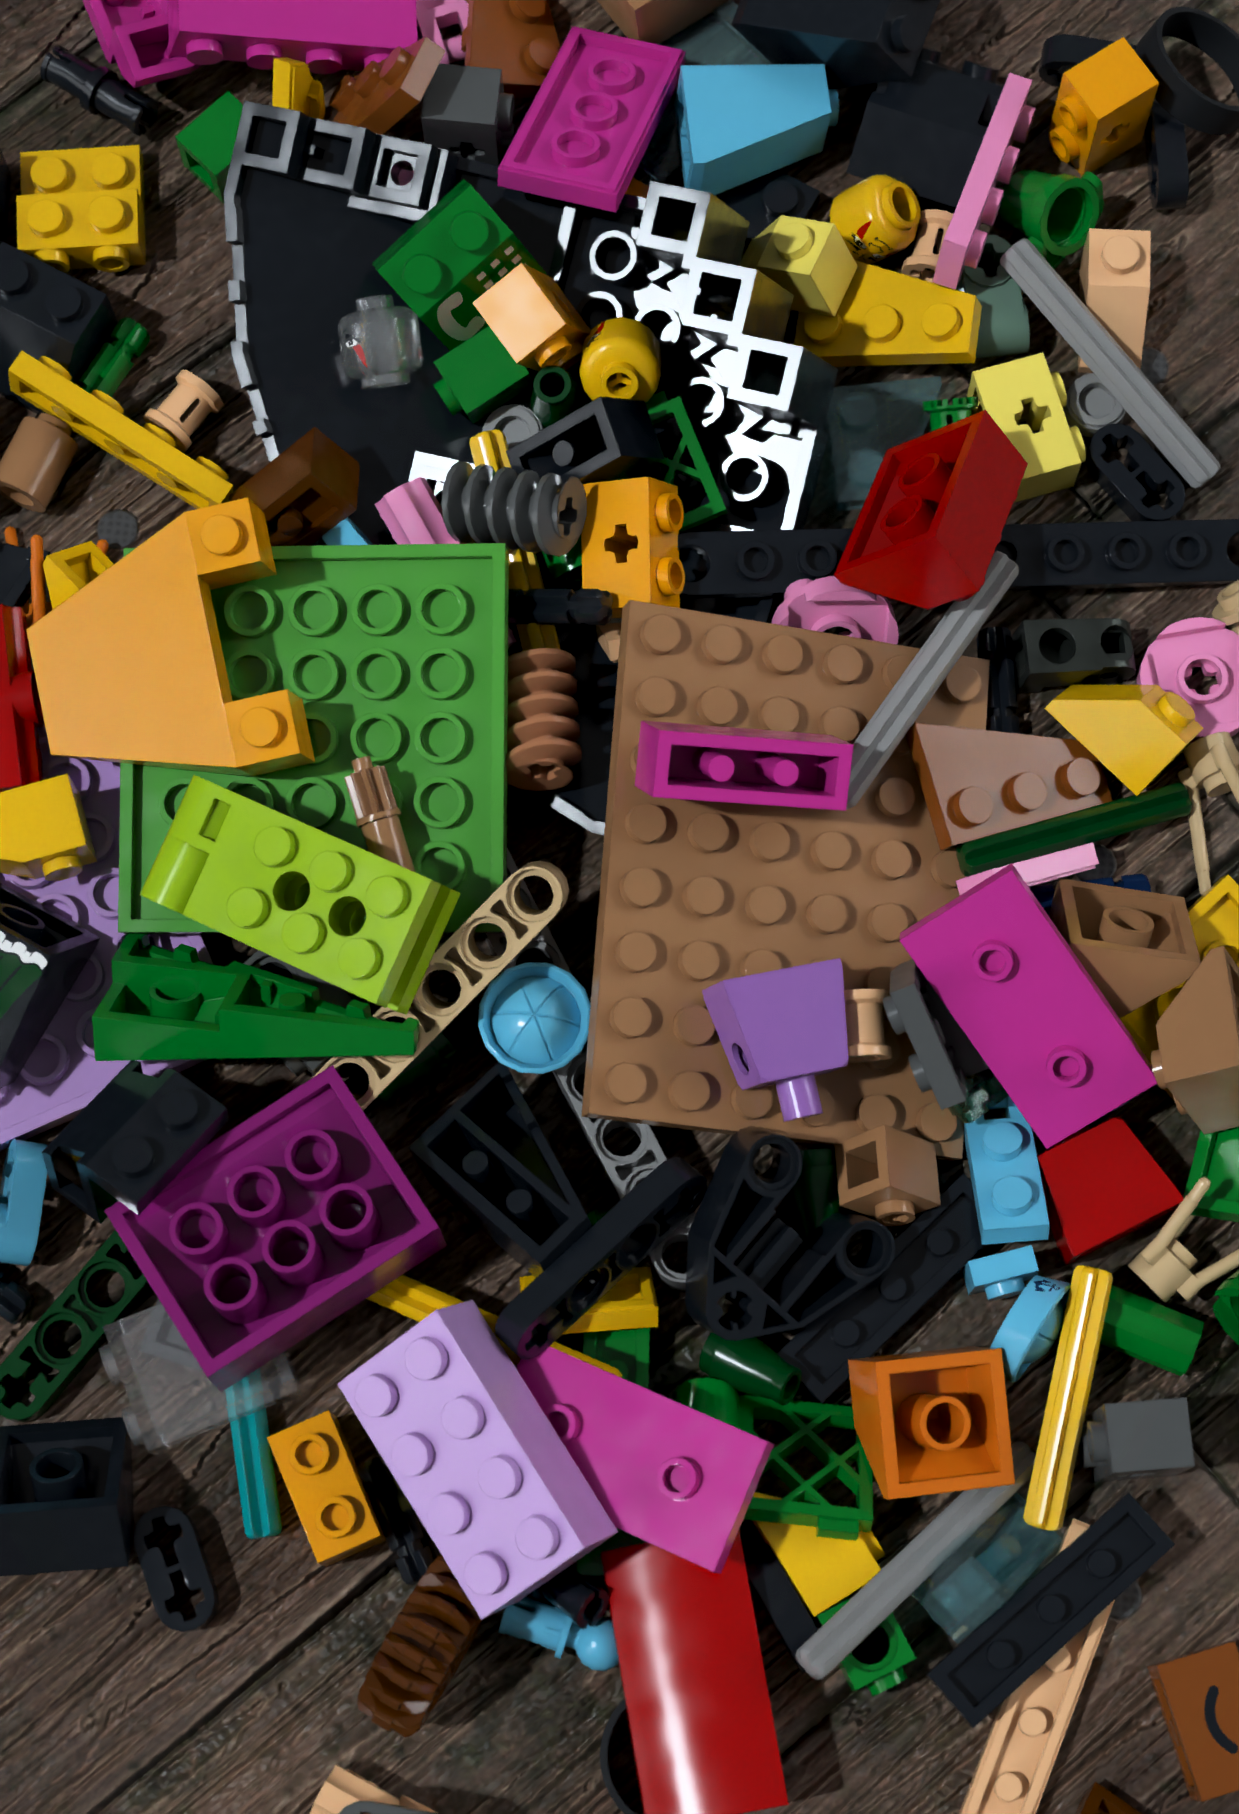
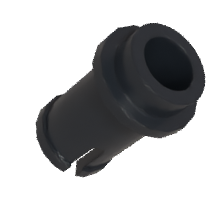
M572 1564L530 1593L538 1601L548 1600L582 1629H586L587 1624L591 1627L603 1617L609 1605L608 1592L597 1587L572 1568Z

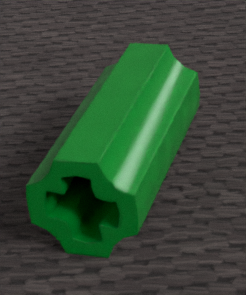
M1112 1285L1100 1344L1182 1377L1183 1374H1186L1193 1360L1197 1345L1202 1336L1204 1322ZM1065 1305V1307H1064V1309H1063V1310H1064L1063 1320H1064L1066 1305Z

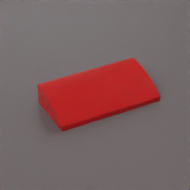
M740 1531L736 1535L721 1574L712 1572L649 1542L601 1552L644 1814H741L789 1805Z

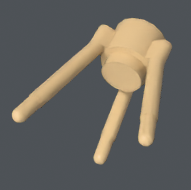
M1225 731L1207 735L1188 745L1184 749L1183 754L1189 767L1177 773L1180 782L1188 789L1189 798L1192 803V810L1188 818L1195 870L1201 895L1212 886L1199 790L1205 788L1209 797L1220 796L1232 791L1239 804V752L1230 733Z
M1202 1177L1197 1181L1158 1235L1127 1265L1165 1303L1176 1292L1189 1302L1205 1285L1239 1266V1249L1193 1275L1189 1270L1198 1260L1178 1241V1238L1195 1218L1194 1215H1191L1211 1186V1182L1207 1177Z

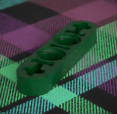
M116 1229L0 1365L1 1416L13 1422L21 1423L37 1420L42 1416L151 1288L143 1274L137 1279L127 1266L112 1258L119 1249L128 1258L132 1256ZM106 1271L117 1272L121 1275L125 1284V1291L121 1300L110 1307L95 1305L89 1293L93 1279ZM72 1322L80 1329L82 1335L81 1346L71 1357L65 1359L53 1357L48 1351L46 1344L50 1330L59 1323ZM34 1351L41 1362L58 1370L59 1373L51 1381L48 1375L41 1372L29 1388L35 1396L33 1402L29 1406L17 1402L10 1408L7 1403L11 1399L12 1393L6 1386L13 1377L24 1382L36 1370L37 1367L26 1361L28 1356Z

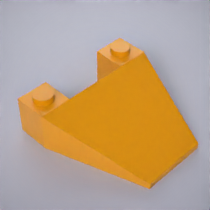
M248 497L182 513L26 629L51 755L244 776H257L315 763L303 699L288 689L236 701L232 700L210 590L277 575L265 514Z

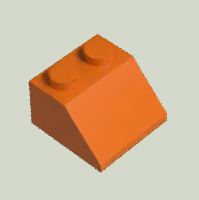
M969 1346L848 1360L854 1427L884 1499L889 1500L1015 1484L1002 1348Z

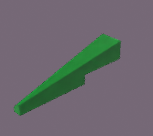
M128 933L111 960L113 983L92 1016L95 1061L414 1055L419 1035V1020L409 1017L403 1023H396L372 1017L370 1005L353 999L345 1008L320 999L317 987L237 961H233L228 966L212 965L200 961L197 949L184 944L176 947L174 952L151 945L148 933Z

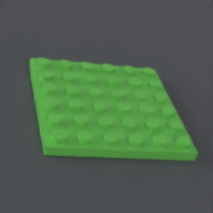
M506 543L271 546L277 575L210 590L232 700L236 701L288 689L303 699L315 763L257 776L120 763L118 932L123 934H223L140 895L193 774L368 851L362 829L357 828L356 815L344 777L354 773L351 761L364 756H370L373 767L385 765L397 807L401 811L399 819L415 872L461 893L443 932L455 933L507 880L506 754L508 729L509 547ZM124 548V556L135 548ZM366 916L363 918L361 922L360 929L363 927L365 923ZM482 923L475 929V933H504L499 926L493 923Z

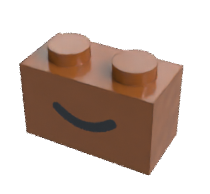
M1235 1641L1223 1642L1147 1666L1190 1799L1203 1802L1238 1791L1239 1652Z

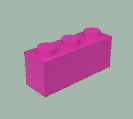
M641 721L635 787L657 798L846 811L853 744L825 734Z

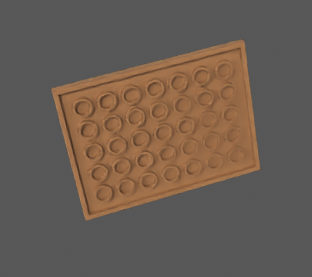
M629 600L623 606L581 1117L734 1135L740 1129L754 1126L784 1135L796 1143L829 1147L843 1144V1141L885 1124L934 1143L936 1160L956 1161L962 1159L964 1138L962 1103L941 1110L933 1090L924 1093L920 1090L909 1063V1056L916 1052L907 1032L899 1035L895 1033L884 1005L882 1006L885 1044L891 1047L892 1058L881 1061L847 1063L846 1067L815 1076L823 1113L784 1122L775 1084L749 1090H742L739 1087L702 993V990L723 980L840 958L843 967L844 990L884 989L888 991V996L890 995V972L901 963L912 960L899 941L900 933L960 896L956 880L966 877L961 872L957 860L956 849L958 846L940 850L906 735L856 806L846 811L657 798L635 787L641 721L825 734L853 744L921 648ZM961 655L915 722L986 730L990 660Z

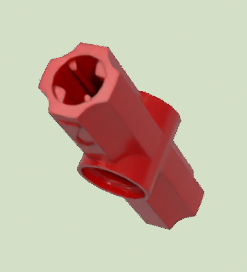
M0 604V792L45 780L43 778V759L38 728L44 725V718L35 672L31 669L29 642L26 632V614L21 607H10Z

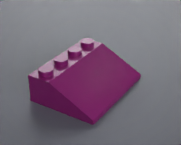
M333 1065L203 1147L140 1215H137L120 1201L104 1210L203 1372L221 1393L447 1246L439 1226Z

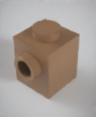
M884 1124L843 1141V1144L834 1145L839 1206L876 1218V1221L884 1226H901L914 1221L915 1214L941 1205L934 1143Z

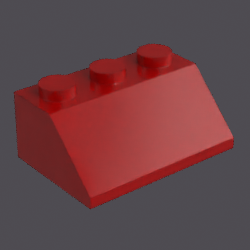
M986 410L887 449L834 573L841 584L925 609H931L954 600L957 602L965 601L980 591L985 582V575L996 546L1002 538V530L1012 504L1018 496L1017 491L1028 465Z

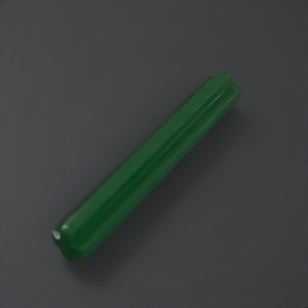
M1175 783L1140 793L1138 796L1132 795L972 840L959 845L956 849V856L961 872L964 876L968 877L1011 863L1081 846L1184 817L1190 814L1192 803L1186 786L1182 783Z

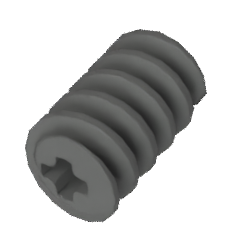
M458 461L448 471L442 489L441 506L446 529L455 541L466 544L473 542L506 543L509 550L521 548L523 551L530 553L543 551L545 554L560 557L567 554L575 546L583 531L587 517V498L584 486L579 478L572 475L563 483L560 475L555 473H547L540 479L538 473L532 470H524L517 475L516 471L509 467H502L495 472L494 468L487 464H480L473 469L471 464Z

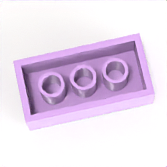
M473 1299L435 1310L337 1383L481 1620L517 1603L618 1532Z

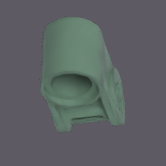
M987 235L977 268L965 266L956 288L959 291L976 295L982 306L975 359L1028 353L1030 346L1028 313L1025 301L1022 298L1021 288L1000 263L1002 255L1011 245L997 235ZM979 267H986L988 275L995 277H985L983 268Z

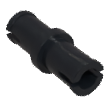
M60 45L52 48L53 54L60 57V60L49 52L46 54L40 68L41 78L80 99V105L83 109L94 115L103 113L129 128L132 133L138 136L146 133V128L140 125L139 122L148 128L152 127L158 114L157 102L151 98H146L119 82L117 73L105 66L95 68Z

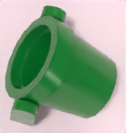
M1025 169L1016 172L1011 177L1009 184L1004 185L999 215L1002 222L1008 228L1030 240L1055 270L1067 255L1075 253L1084 246L1089 228H1095L1097 220L1104 209L1103 184L1094 173L1086 171L1080 178L1065 173L1054 175Z

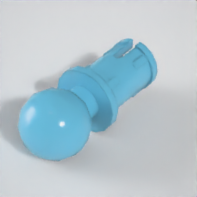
M527 1596L505 1608L499 1633L522 1638L555 1650L554 1657L559 1659L562 1657L565 1646L575 1649L581 1663L592 1670L607 1671L619 1664L610 1618L602 1617L592 1627L587 1624V1628L582 1629L556 1606Z

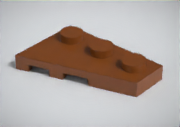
M424 37L404 49L400 46L396 47L386 59L379 63L374 60L371 61L362 72L353 77L349 74L346 75L338 83L330 97L329 105L334 110L328 121L367 128L375 134L383 135L420 103L446 50L428 37Z

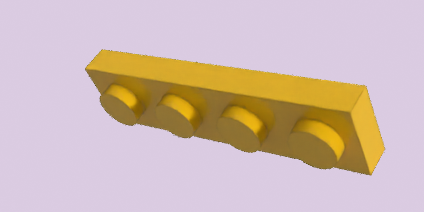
M21 351L8 369L10 390L45 413L64 421L73 431L194 508L199 509L229 502V495L233 493V484L227 481L229 476L220 466L205 457L198 456L196 460H193L175 448V440L156 425L151 423H145L143 427L124 416L123 407L106 393L94 389L90 394L70 381L72 379L70 373L56 361L46 356H41L37 360L26 352Z

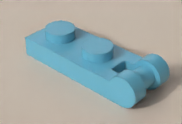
M979 1078L967 1079L966 1101L962 1102L964 1140L982 1245L1048 1240L1050 1223L1031 1126L1000 1083L980 1084ZM1005 1108L1006 1118L984 1120L983 1110Z

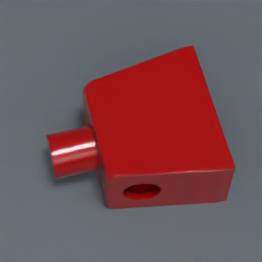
M1119 1116L1111 1118L1092 1129L1087 1125L1056 1143L1054 1148L1037 1156L1049 1223L1065 1266L1173 1212L1183 1201L1180 1191Z

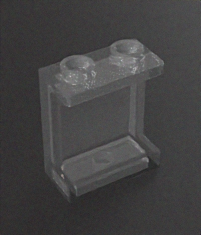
M162 1304L103 1326L109 1343L99 1348L103 1365L113 1385L123 1382L131 1406L121 1410L128 1434L135 1447L145 1443L147 1451L155 1456L168 1452L169 1446L276 1403L282 1407L305 1397L288 1350L221 1393L203 1372Z

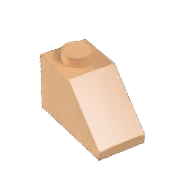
M1089 228L1080 258L1079 299L1136 366L1141 369L1150 293L1151 231ZM1078 355V372L1093 373Z

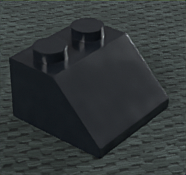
M2 241L0 243V395L39 415L45 412L10 390L8 369L19 353L24 351L37 360L41 356L51 358L72 376L71 382L81 387L78 380L104 342L109 343L112 338L109 335L118 322L107 294Z
M129 1417L0 1426V1576L128 1567L134 1526L131 1426Z

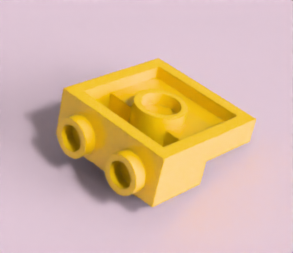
M140 145L20 152L21 195H16L17 249L64 273H67L70 269L96 268L104 272H120L126 270L129 266L146 265L143 154Z

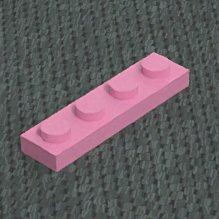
M1012 73L1008 75L943 239L933 283L956 290L964 267L977 268L988 235L987 232L979 230L982 223L989 226L994 224L1004 194V190L996 188L998 181L1009 184L1020 153V148L1012 146L1013 141L1025 143L1035 115L1036 108L1026 105L1032 84L1031 79Z

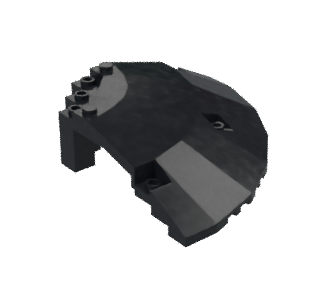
M244 100L224 189L226 242L232 244L233 280L228 281L229 302L235 305L236 341L231 342V356L241 388L248 391L256 421L252 422L256 436L262 437L269 463L313 427L319 429L357 460L360 465L357 510L348 518L360 528L374 545H397L374 504L396 487L418 477H423L441 506L442 489L451 466L458 461H463L471 464L473 469L475 468L469 441L471 437L482 432L483 426L490 416L489 414L473 424L464 410L454 416L451 414L433 384L443 378L433 362L448 353V348L421 321L372 264L463 179L473 186L547 273L546 275L554 279L590 330L607 319L624 317L641 322L650 328L658 339L662 354V366L658 389L654 394L664 390L668 401L680 396L728 512L723 516L682 533L804 529L815 494L829 436L823 430L838 369L805 347L783 343L794 295L759 270L740 266L750 224L743 216L710 192L650 181L647 198L625 194L616 213L497 186L499 166L462 158L449 150L440 149L431 144L375 134L367 128L313 118L301 111ZM412 165L414 170L412 180L406 185H400L398 181L399 172L403 167ZM355 330V332L349 338L346 339V334H350ZM359 337L358 340L360 341L356 345L360 344L367 367L353 349L354 346L347 347L345 345L348 339H357ZM342 350H343V353H344V358H346V360H345L346 367L350 364V366H349L347 369H345V367H343L344 361H343L342 354H341V351H342ZM580 362L567 371L580 376ZM526 367L534 381L538 371ZM530 387L502 406L517 404L532 410L531 395L534 387ZM557 387L548 395L549 397L558 396L564 389ZM675 417L654 425L663 455L670 460H673L682 439V433ZM687 450L682 464L696 470L689 450ZM655 464L631 478L649 476L664 481L668 469ZM679 473L677 474L673 485L678 486V496L682 501L684 513L710 503L701 482ZM321 537L311 546H321L327 544ZM690 548L680 550L679 559L684 568L685 581L697 582L705 577L707 570L706 560L703 559L702 554L697 553V550H691ZM536 553L545 589H573V591L582 589V580L567 585H555L542 553ZM782 597L680 598V608L771 623ZM508 623L517 640V643L508 648V656L523 650L516 624ZM581 623L580 625H555L561 650L571 653L576 661V670L571 675L577 680V693L573 698L578 702L579 714L574 720L580 725V737L575 743L581 747L582 759L576 765L569 767L574 774L573 780L567 786L553 790L528 791L551 804V808L588 831L604 835L618 662L613 663V661H610L598 642L596 625H587L586 623Z

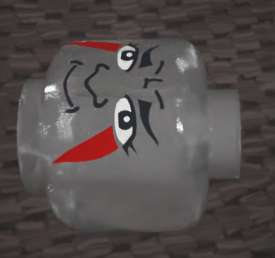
M377 295L355 300L357 311L342 317L337 326L345 374L352 379L361 380L362 389H377L410 383V373L418 370L423 364V351L417 315L410 308L394 306L392 295Z

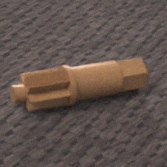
M364 756L351 761L354 773H350L344 779L356 815L357 828L362 829L368 852L415 872L399 819L401 811L397 807L385 765L373 767L370 756Z

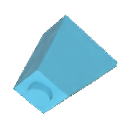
M825 64L681 65L674 107L684 187L716 195L822 152L828 126H836L839 115L838 93L836 89H828Z

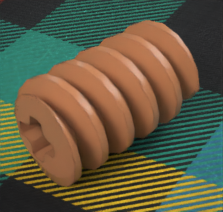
M538 648L513 653L508 656L507 783L519 789L542 791L565 787L573 780L574 773L569 767L576 765L582 759L581 747L575 743L580 737V725L574 720L579 714L578 702L573 698L577 693V680L571 675L576 670L575 657L567 651L556 648Z

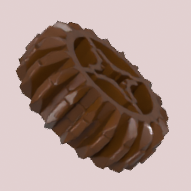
M442 1555L430 1564L414 1591L410 1593L407 1602L385 1636L383 1644L365 1675V1681L359 1689L358 1710L371 1717V1722L388 1732L393 1730L404 1737H409L419 1732L422 1725L425 1724L455 1675L484 1621L477 1614Z

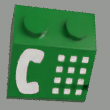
M465 179L458 183L372 263L377 272L449 351L489 326L473 305V302L520 263L547 274L508 226Z

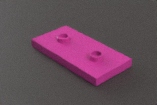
M572 27L498 167L497 186L616 213L676 89L681 65L686 63V51L580 27Z
M1012 863L900 933L899 941L1046 1149L1157 1084L1152 1064Z
M550 1346L534 1358L529 1360H522L520 1358L516 1367L517 1371L615 1527L712 1572L721 1574L774 1444Z

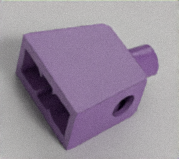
M837 958L727 979L702 990L705 1004L739 1087L742 1090H749L775 1084L784 1122L822 1114L823 1110L815 1076L846 1067L849 1059L841 959Z

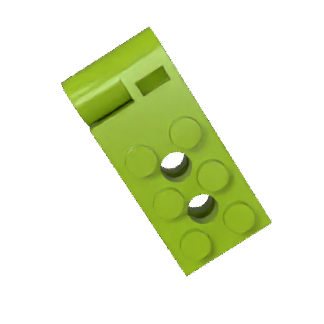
M194 774L140 892L141 896L181 913L192 920L376 1005L388 1007L405 1015L409 1011L461 894L434 880ZM366 916L365 923L363 927L360 929L361 922L363 918Z

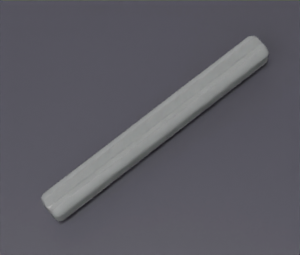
M1023 238L1011 246L1000 259L1002 267L1186 482L1196 489L1211 479L1220 469L1219 461L1030 240Z
M999 551L994 552L985 575V582L979 592L965 601L953 602L853 743L846 810L856 806L1018 576V565L1009 559L1006 554Z
M1017 1441L1011 1446L1015 1484L964 1490L797 1650L796 1659L812 1678L819 1680L828 1675L1031 1478L1036 1453L1031 1450L1028 1444Z

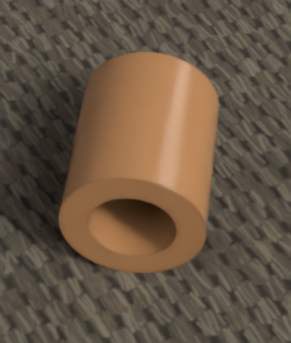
M40 413L38 418L24 417L0 460V495L28 510L40 513L45 512L78 450V444L70 437L73 432L72 428L64 421L47 413Z

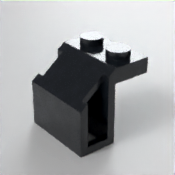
M923 46L911 78L880 82L876 92L872 91L846 173L864 179L872 175L886 174L907 184L917 196L956 208L1005 83L996 81L998 69L965 60L962 70L939 63L942 52Z
M131 1060L42 1151L51 1186L100 1224L108 1217L104 1210L118 1201L137 1215H140L229 1121L228 1111L224 1105L177 1071L166 1069L157 1078L143 1074L141 1062ZM79 1176L83 1190L73 1183Z

